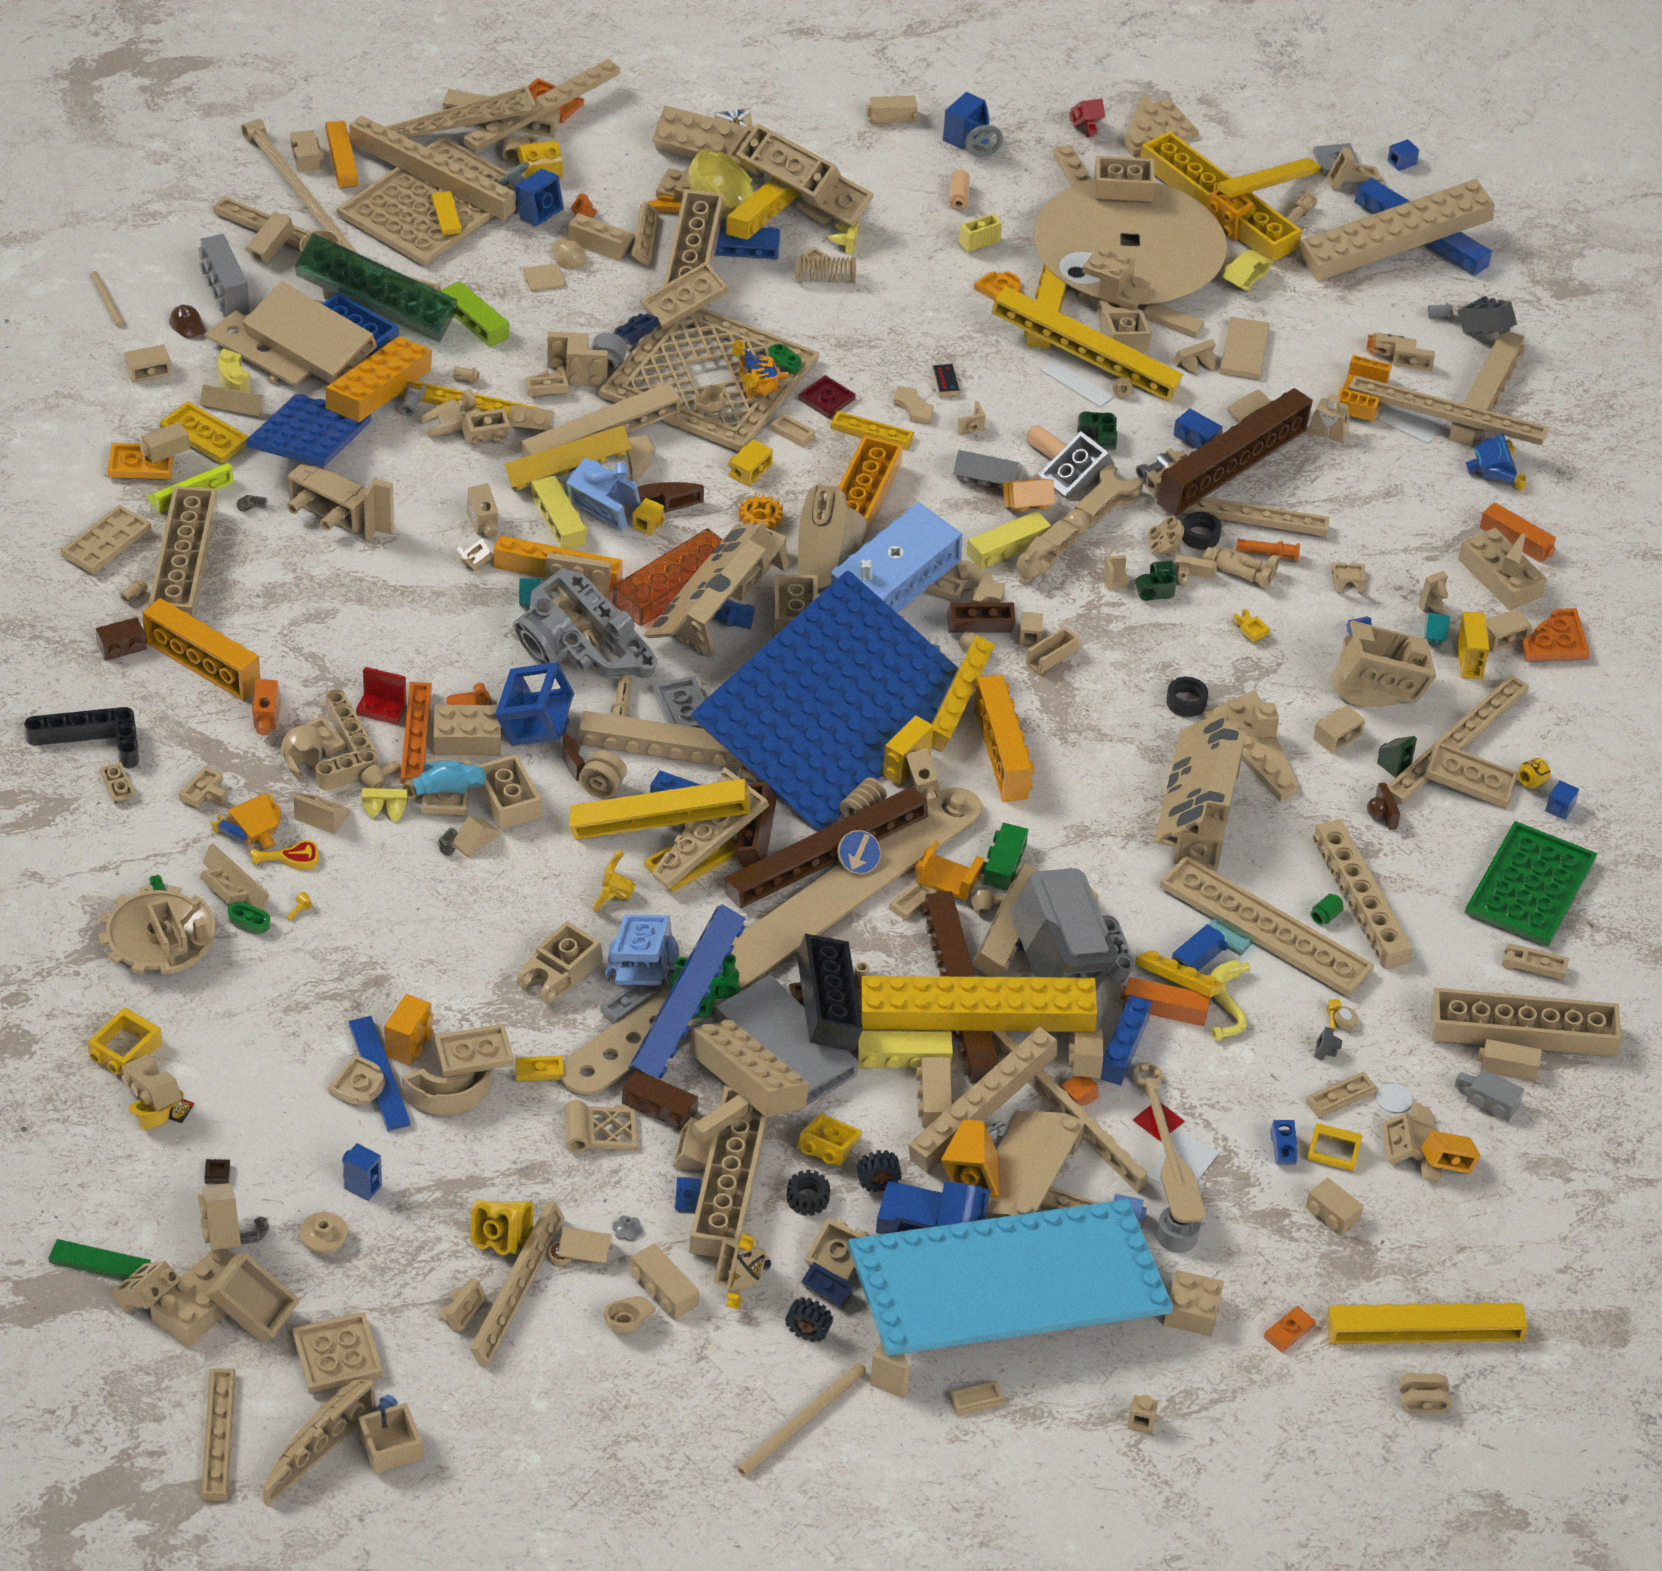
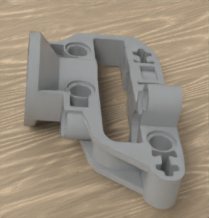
M565 568L560 569L532 590L529 610L513 622V628L518 640L530 657L539 665L559 663L567 657L576 668L579 667L584 670L591 666L602 675L608 677L620 676L621 674H639L641 677L646 678L652 676L655 672L657 658L650 647L634 630L635 623L632 617L626 611L619 613L595 585L581 573ZM556 586H559L575 605L578 604L587 614V619L602 634V641L605 642L608 649L614 654L618 653L622 658L616 662L606 661L547 593ZM545 608L549 612L541 613L538 609ZM572 639L576 644L570 645L566 641ZM634 646L637 648V651H630L627 647Z

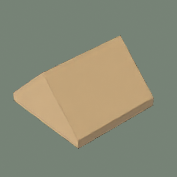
M295 793L294 795L295 820L332 834L337 832L351 811L350 808L312 794Z
M880 1342L873 1355L870 1385L905 1398L908 1392L910 1366L904 1354L886 1356L883 1345Z

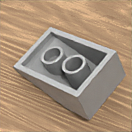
M1080 431L1038 476L1040 478L1053 479L1054 489L1067 498L1098 481L1100 471L1108 464L1114 466L1115 463L1105 449Z

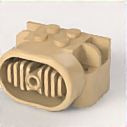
M1352 620L1350 626L1353 636L1348 635L1344 638L1342 642L1344 651L1339 657L1338 665L1331 674V683L1338 695L1347 702L1362 707L1390 706L1400 701L1406 703L1418 701L1436 678L1427 639Z

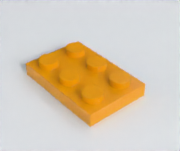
M111 444L107 470L108 477L171 479L174 456L151 463L147 457L143 456L140 450V445L142 444Z

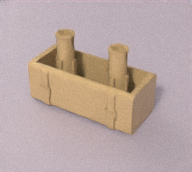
M304 462L288 475L290 502L287 503V509L292 514H297L304 507L324 517L320 520V525L326 531H330L335 524H338L357 534L365 527L364 493L366 488L363 485L356 484L326 468Z

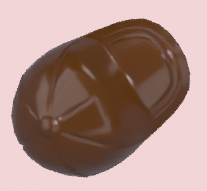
M182 304L175 307L171 312L169 324L181 336L192 338L205 332L200 314L194 307Z

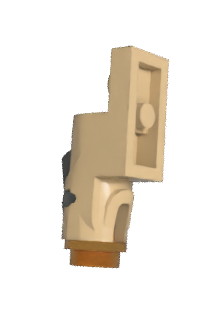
M1378 332L1373 335L1368 334L1366 350L1380 356L1392 357L1393 366L1432 371L1435 351L1416 348L1417 339Z

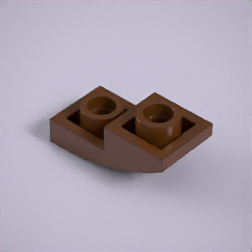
M565 732L563 733L562 744L564 762L573 778L578 781L585 762L579 756L580 746L578 742Z

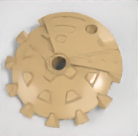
M152 885L140 887L139 894L129 898L125 894L119 896L114 900V903L118 906L112 913L104 911L101 916L100 923L106 925V933H99L100 945H109L112 952L108 956L113 963L118 964L123 961L131 965V970L137 974H143L145 969H161L162 974H171L184 970L195 964L207 953L215 936V920L207 903L196 894L191 898L180 894L182 888L169 885L167 891L153 890ZM170 898L187 936L188 953L170 958H165L159 940L148 919L147 904ZM160 922L159 924L169 941V945L176 944L177 940L169 922Z

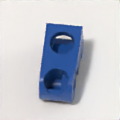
M1273 1120L1270 1135L1271 1140H1273L1276 1164H1296L1297 1138L1295 1121ZM1283 1126L1289 1128V1130H1278V1129H1279L1280 1127H1283Z

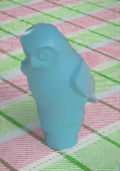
M439 760L429 764L424 763L425 772H421V776L412 779L418 796L425 793L428 795L440 792L463 794L467 791L468 787L483 786L486 781V772L482 767L465 764L460 761Z

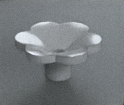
M624 1215L612 1225L616 1238L620 1240L634 1241L636 1236L641 1235L643 1232L640 1220L636 1217Z

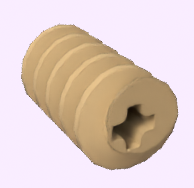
M868 777L840 803V811L847 818L884 800L887 797V792L876 779Z

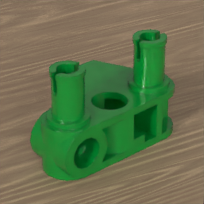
M730 954L728 958L724 957L721 973L717 978L713 977L710 983L712 986L710 993L706 998L702 997L699 1003L701 1009L695 1018L691 1017V1019L709 1018L716 999L731 998L740 992V973L735 968L736 957L733 954ZM685 957L675 960V971L670 976V990L687 961Z

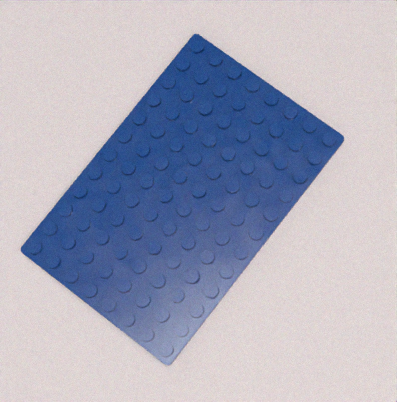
M845 571L691 713V718L759 780L769 782L772 791L819 832L829 827L842 814L840 803L864 779L871 777L877 780L882 776L885 745L915 715L932 723L958 667L851 571Z

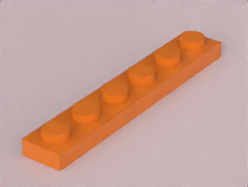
M410 682L400 777L401 784H404L406 779L421 776V772H424L423 764L426 757L432 683Z

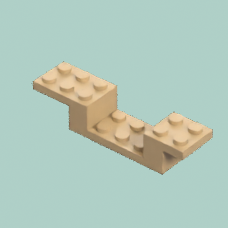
M758 123L754 128L747 125L727 154L742 168L759 176L763 171L800 191L805 202L851 227L855 225L874 197V194L869 190L841 176L835 164Z

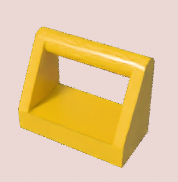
M1316 1123L1307 1160L1354 1171L1363 1134ZM1318 1137L1355 1146L1351 1161L1314 1152Z

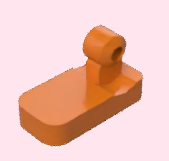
M477 683L473 686L474 692L448 696L447 705H492V700L485 685Z

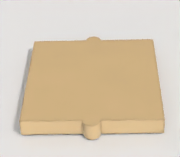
M557 263L523 268L526 277L525 282L528 283L531 292L565 287L562 278L563 273L560 272Z

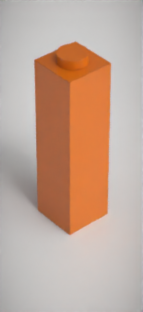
M1496 502L1483 512L1480 528L1488 531L1496 528L1512 545H1514L1522 533H1525L1522 552L1540 563L1554 554L1556 550L1554 546L1556 537Z
M1129 977L1127 986H1122L1120 999L1124 1000L1123 1009L1129 995L1152 1001L1150 1015L1201 1026L1205 1025L1210 997L1193 990Z

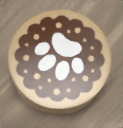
M560 1241L555 1242L548 1250L550 1262L557 1266L569 1264L572 1261L571 1258L558 1257Z

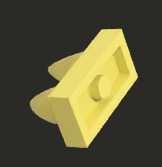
M860 218L853 227L843 222L835 224V227L843 233L828 236V239L832 242L846 246L845 254L854 253L859 233Z
M362 788V803L366 812L372 818L381 811L383 805H386L389 817L396 823L403 815L405 806L408 805L407 789Z

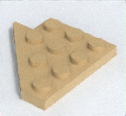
M1144 94L1127 131L1123 146L1132 156H1137L1141 154L1143 144L1169 131L1183 141L1198 137L1199 130L1170 98L1153 103Z

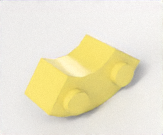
M1245 250L1232 264H1228L1225 267L1223 278L1248 292L1257 280L1265 278L1274 261L1254 250Z
M222 349L218 358L219 383L223 388L250 393L249 372L242 369L241 354Z

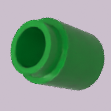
M1327 894L1313 906L1310 912L1311 918L1318 925L1328 924L1344 910L1343 901L1338 895Z

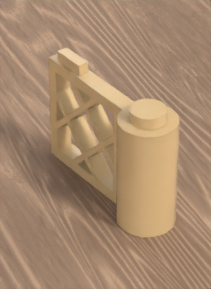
M572 1100L565 1104L566 1148L570 1152L581 1153L588 1148L637 1151L635 1109H630L627 1105H615V1108L590 1107L579 1100ZM593 1115H602L607 1120L600 1124L593 1118ZM625 1116L629 1117L630 1121L623 1125L616 1118ZM610 1123L619 1129L614 1134L605 1128ZM601 1132L608 1139L599 1141L595 1140L594 1136ZM624 1133L631 1138V1142H622L617 1137Z

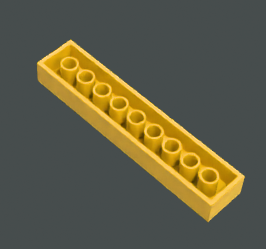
M1171 131L1142 145L1140 158L1154 159L1155 175L1170 187L1196 199L1208 210L1210 193L1216 190L1218 182L1232 179L1231 176ZM1252 192L1242 194L1253 202L1254 206L1253 210L1239 217L1238 239L1274 262L1299 249L1302 235L1300 228Z
M862 976L861 1021L863 1030L1035 1031L1038 1027L1045 1031L1095 1032L1096 1030L1095 978Z

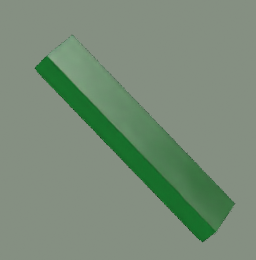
M60 1239L56 1240L49 1255V1263L122 1280L129 1279V1276L144 1263H151L149 1259Z

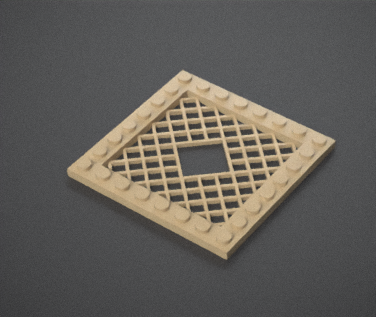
M702 307L663 331L657 326L653 332L647 334L624 360L623 364L617 368L599 389V396L617 403L643 391L665 384L663 378L673 377L674 381L669 383L672 387H677L678 391L676 393L681 396L682 400H680V403L685 405V408L681 407V412L664 418L661 421L740 452L744 445H747L756 437L819 359V352ZM692 324L695 328L686 330L684 325ZM710 331L713 335L703 336L702 332ZM698 333L699 337L690 339L688 334ZM684 335L686 339L676 341L675 336ZM728 338L731 342L721 343L720 339ZM716 340L717 344L707 346L706 341ZM736 340H740L748 346L746 350L756 356L755 352L762 351L766 356L760 357H768L769 347L780 343L787 346L801 358V370L796 374H788L786 379H779L777 391L771 392L767 396L761 395L746 399L744 396L746 392L740 387V385H743L742 381L736 378L739 375V370L733 371L731 367L739 365V360L729 362L727 357L734 355L732 351L725 353L724 348L732 347ZM702 342L703 347L694 348L692 343ZM688 344L690 348L680 350L678 346ZM675 347L676 351L666 353L665 348ZM720 349L721 353L711 355L710 350ZM706 351L707 356L698 357L696 354L697 352ZM692 353L694 358L684 359L682 355ZM678 356L680 360L670 362L668 357ZM665 358L666 363L656 364V359ZM723 358L733 381L713 385L722 386L725 398L728 401L723 408L730 407L732 412L722 413L720 410L715 415L708 416L705 413L701 415L697 413L700 412L697 408L690 409L689 404L694 403L695 398L686 399L684 394L694 393L696 396L697 392L704 391L706 386H695L686 364ZM682 365L684 370L674 371L673 366ZM669 368L670 372L660 374L659 369ZM655 370L656 374L646 376L645 371ZM686 374L688 378L684 380H678L677 376ZM659 379L660 384L650 385L649 380ZM645 381L646 386L636 387L635 383ZM690 384L692 388L682 390L680 385ZM736 386L737 391L728 392L726 387ZM740 395L742 399L732 401L730 397ZM749 403H754V404L752 405V407L749 408V405H748V404H749ZM744 405L745 409L736 411L734 406ZM739 415H744L743 418L740 420ZM734 416L736 421L726 423L724 418Z

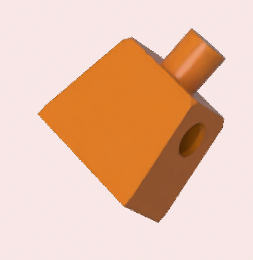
M256 679L252 707L253 723L258 734L267 735L270 729L274 730L277 728L281 706L278 680Z

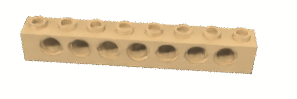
M1341 819L1316 824L1313 843L1315 847L1319 848L1323 862L1327 863L1330 868L1332 878L1336 879L1340 893L1347 899L1348 907L1351 912H1354L1358 926L1364 930L1368 944H1371L1375 950L1376 959L1381 961L1384 969L1409 964L1413 947Z

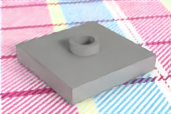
M1351 143L1314 146L1313 153L1318 164L1322 166L1321 171L1324 176L1328 175L1343 147L1350 148L1355 160L1354 162L1359 163Z

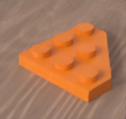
M1577 608L1555 609L1546 621L1544 620L1535 628L1534 633L1523 640L1522 649L1526 661L1589 659L1590 652Z

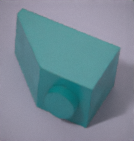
M519 578V604H524L523 608H530L531 592L541 584L542 579Z
M1426 614L1424 639H1429V644L1441 645V641H1447L1450 616Z

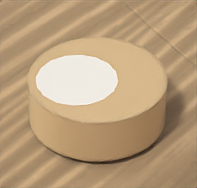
M1347 1006L1341 1007L1334 1015L1336 1023L1345 1030L1353 1029L1359 1021L1356 1012Z

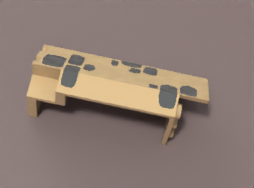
M760 521L758 525L754 522L745 523L744 526L736 524L643 636L649 639L672 637L675 635L683 644L694 646L700 654H708L713 657L715 652L707 623L755 565L765 569L770 563L783 571L789 566L784 542L767 533L765 521Z
M1228 709L1180 730L1154 843L1176 847L1175 863H1179L1185 856H1188L1210 870L1218 871L1235 780L1239 776L1246 736L1245 730L1225 727Z

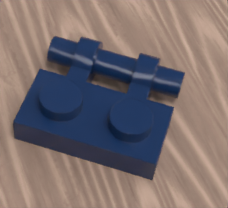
M640 313L629 318L625 325L615 328L613 334L620 336L627 345L631 346L638 343L639 339L646 334L653 332L654 328L660 325L658 317Z

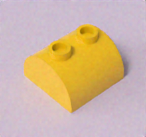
M557 140L517 145L520 164L524 162L529 163L528 169L522 174L525 179L540 169L559 175V179H562L563 161Z

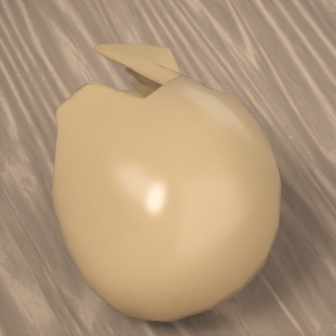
M300 725L292 728L282 741V756L288 763V769L295 777L304 780L305 778L298 766L305 763L310 769H314L321 758L322 737L319 730L311 725Z

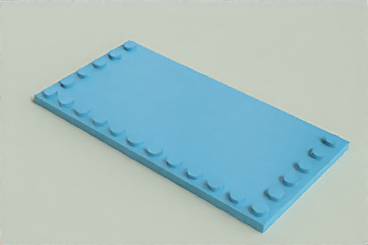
M1129 1199L848 1239V1248L886 1356L1172 1314L1173 1305Z

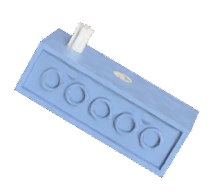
M918 502L913 507H909L901 517L893 520L890 526L880 531L874 539L866 542L858 552L850 555L842 565L835 567L831 573V584L845 571H851L898 613L923 593L928 586L935 583L962 560V533Z

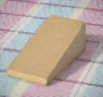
M1525 533L1519 536L1507 553L1502 567V573L1514 578L1517 577Z

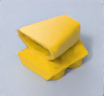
M476 1199L471 1208L470 1241L479 1249L489 1247L493 1248L500 1255L508 1253L517 1255V1246L523 1248L533 1230L534 1203L531 1201L487 1202Z

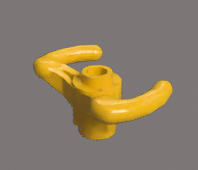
M622 850L614 853L604 871L605 877L601 884L604 888L599 897L593 902L592 910L594 912H599L604 903L614 897L622 901L624 899L629 901L636 886V884L632 883L633 880L615 871L617 864L624 856Z

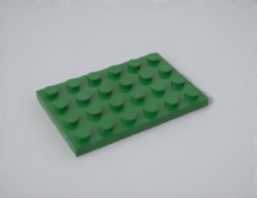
M1514 821L1467 904L1465 914L1549 947L1591 870L1598 853Z

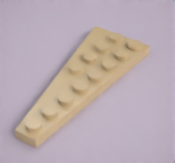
M528 86L390 125L386 128L407 138L535 113L537 108Z

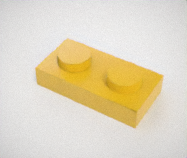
M563 1055L515 1057L516 1082L562 1080V1076H564Z

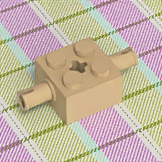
M559 587L558 592L562 598L553 599L554 603L568 615L578 630L597 649L599 646L597 640L603 638L602 634L587 619V614L579 605H575ZM572 639L566 641L570 645L576 644Z

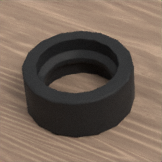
M1200 511L1188 514L1183 519L1184 534L1182 541L1187 546L1193 549L1207 550L1208 547L1213 548L1219 543L1222 525L1216 516ZM1204 527L1211 530L1212 533L1201 535L1191 531V528Z
M1184 676L1176 678L1170 683L1166 704L1172 712L1184 717H1193L1204 712L1207 707L1208 688L1201 680ZM1190 692L1198 696L1199 699L1196 701H1184L1179 699L1176 694Z

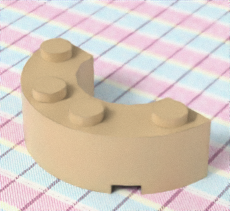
M421 1069L402 1077L403 1096L410 1104L424 1112L438 1115L461 1113L475 1107L487 1096L492 1085L493 1069L461 1074L450 1078H438L430 1075L425 1069Z

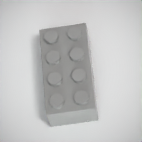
M219 234L201 238V247L198 248L200 258L202 259V262L199 263L202 275L205 274L207 286H211L212 296L214 299H217L219 311H223L225 317L235 310L244 315L250 314L248 283L225 235Z

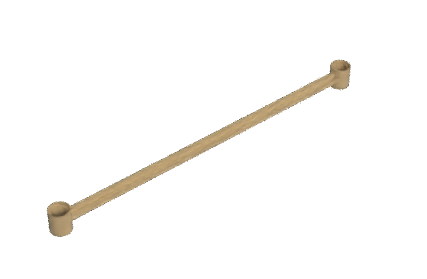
M258 119L242 124L241 130L245 140L250 141L254 139L323 229L332 231L339 236L342 253L352 265L360 264L362 279L373 291L372 297L376 308L381 310L398 304L399 299L396 290L393 287L384 288L265 136L266 127L264 122Z

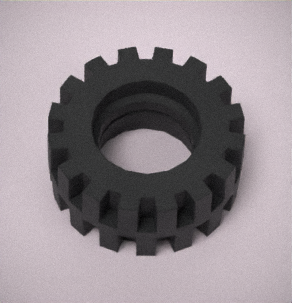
M806 1170V1173L799 1171L798 1175L794 1174L792 1179H789L787 1203H789L791 1209L795 1208L796 1213L801 1211L802 1215L810 1213L811 1216L815 1212L819 1214L822 1212V1209H826L830 1199V1185L828 1179L825 1180L823 1174L819 1176L817 1171H814V1173H811V1170ZM810 1189L814 1190L818 1194L814 1196H804L800 1193V1191Z

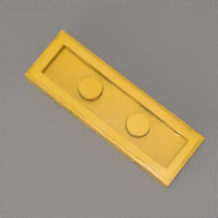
M451 191L431 193L442 236L462 234V227Z

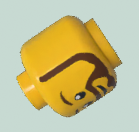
M1532 758L1522 763L1518 769L1520 783L1529 789H1535L1546 784L1551 777L1549 765L1541 758Z

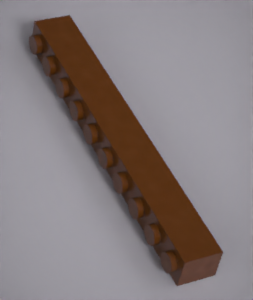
M913 786L724 877L726 895L740 908L750 905L839 861L837 853L839 842L844 835L851 831L862 830L869 832L877 841H880L928 817L927 799Z
M953 892L925 894V903L921 904L922 916L927 919L926 932L931 934L932 937L930 938L931 950L936 952L935 966L940 968L939 976L975 977ZM953 1031L955 1039L960 1038L958 1052L959 1056L964 1058V1074H968L970 1084L977 1083L999 1063L991 1032Z

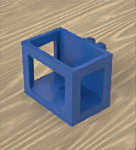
M558 662L510 669L495 716L512 746L560 740L563 733L567 731L565 726L569 725L570 722L568 712L574 691ZM546 673L541 691L531 692L524 676ZM556 679L560 686V689L551 690L554 680Z

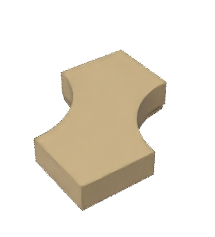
M897 386L894 405L905 409L910 416V421L930 424L934 405L922 401L917 394V389Z

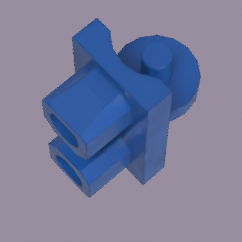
M727 599L716 612L714 620L725 622L730 627L737 625L751 629L755 607Z

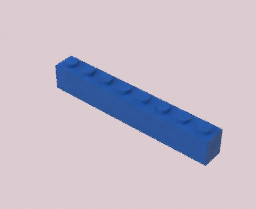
M1372 177L1357 187L1354 203L1372 214L1411 202ZM1462 232L1424 244L1429 249L1474 276L1486 269L1490 264L1492 250Z
M723 904L716 907L628 1066L629 1069L632 1071L637 1069L657 1079H662L668 1069L665 1066L668 1059H672L679 1049L677 1043L680 1037L684 1038L690 1029L688 1023L691 1017L695 1018L701 1009L699 1003L702 997L706 998L712 989L710 983L713 977L717 978L723 969L721 963L724 957L728 958L734 949L732 943L735 937L739 938L744 931L745 926L743 923L746 919L745 917Z

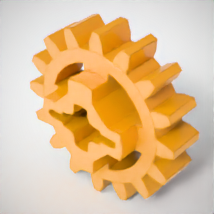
M754 494L753 499L746 497V502L741 501L738 515L739 521H743L742 526L745 523L752 522L758 525L760 521H765L766 528L775 530L776 525H781L784 511L783 505H779V500L773 501V496L765 498V494H762L761 497Z

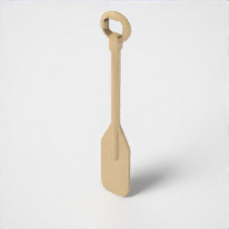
M1140 1063L1131 1070V1078L1135 1083L1143 1086L1147 1096H1149L1166 1153L1160 1177L1173 1219L1181 1223L1200 1222L1204 1220L1206 1213L1194 1173L1175 1153L1157 1094L1156 1085L1160 1084L1163 1080V1073L1154 1064ZM1139 1071L1154 1072L1155 1079L1140 1078Z

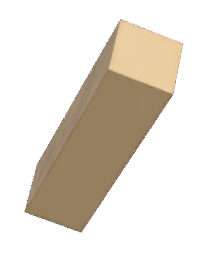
M737 1095L693 1124V1134L703 1143L746 1115L749 1103L740 1095Z

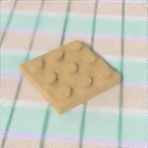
M365 1312L292 1328L293 1339L309 1394L345 1386L353 1380H369L383 1377L382 1366Z

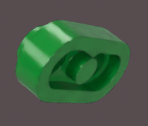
M777 343L769 347L768 357L773 358L776 366H787L788 374L800 372L802 360L787 346Z
M235 902L228 907V919L231 923L257 934L269 930L271 920L267 912L245 902Z

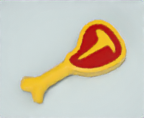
M302 840L294 846L283 848L280 851L260 852L253 849L249 852L254 866L262 861L277 860L291 868L308 870L315 868L319 860L318 847L311 840Z

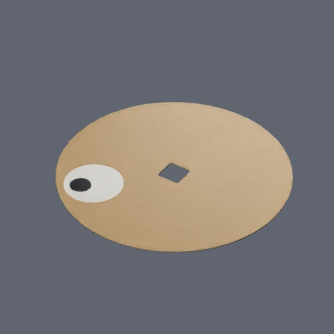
M1094 180L1070 187L1045 204L1036 218L1033 232L1036 251L1045 266L1056 277L1072 288L1097 298L1100 279L1082 273V269L1098 245L1107 246L1136 257L1133 276L1151 282L1149 291L1139 304L1172 301L1198 291L1216 277L1224 264L1227 253L1226 237L1215 216L1203 204L1186 193L1156 182L1153 202L1094 199ZM1120 234L1139 235L1140 246H1122L1120 244Z

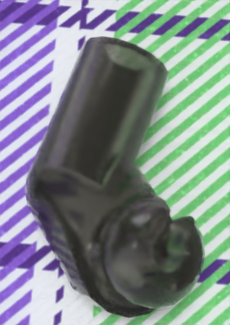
M246 495L237 501V508L240 511H248L255 506L266 508L268 498Z
M449 828L437 841L441 854L445 856H451L456 848L455 845H452V841L458 834L454 828Z
M257 1217L254 1220L255 1226L251 1231L240 1233L241 1245L259 1242L264 1238L269 1230L266 1217Z

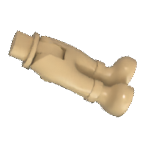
M1208 547L1203 556V559L1215 561L1221 571L1240 576L1252 583L1256 582L1259 586L1266 589L1269 588L1271 580L1274 579L1280 561L1279 556L1272 555L1266 563H1263L1261 560H1256L1249 555L1235 550L1223 548L1221 551V547H1217V549Z

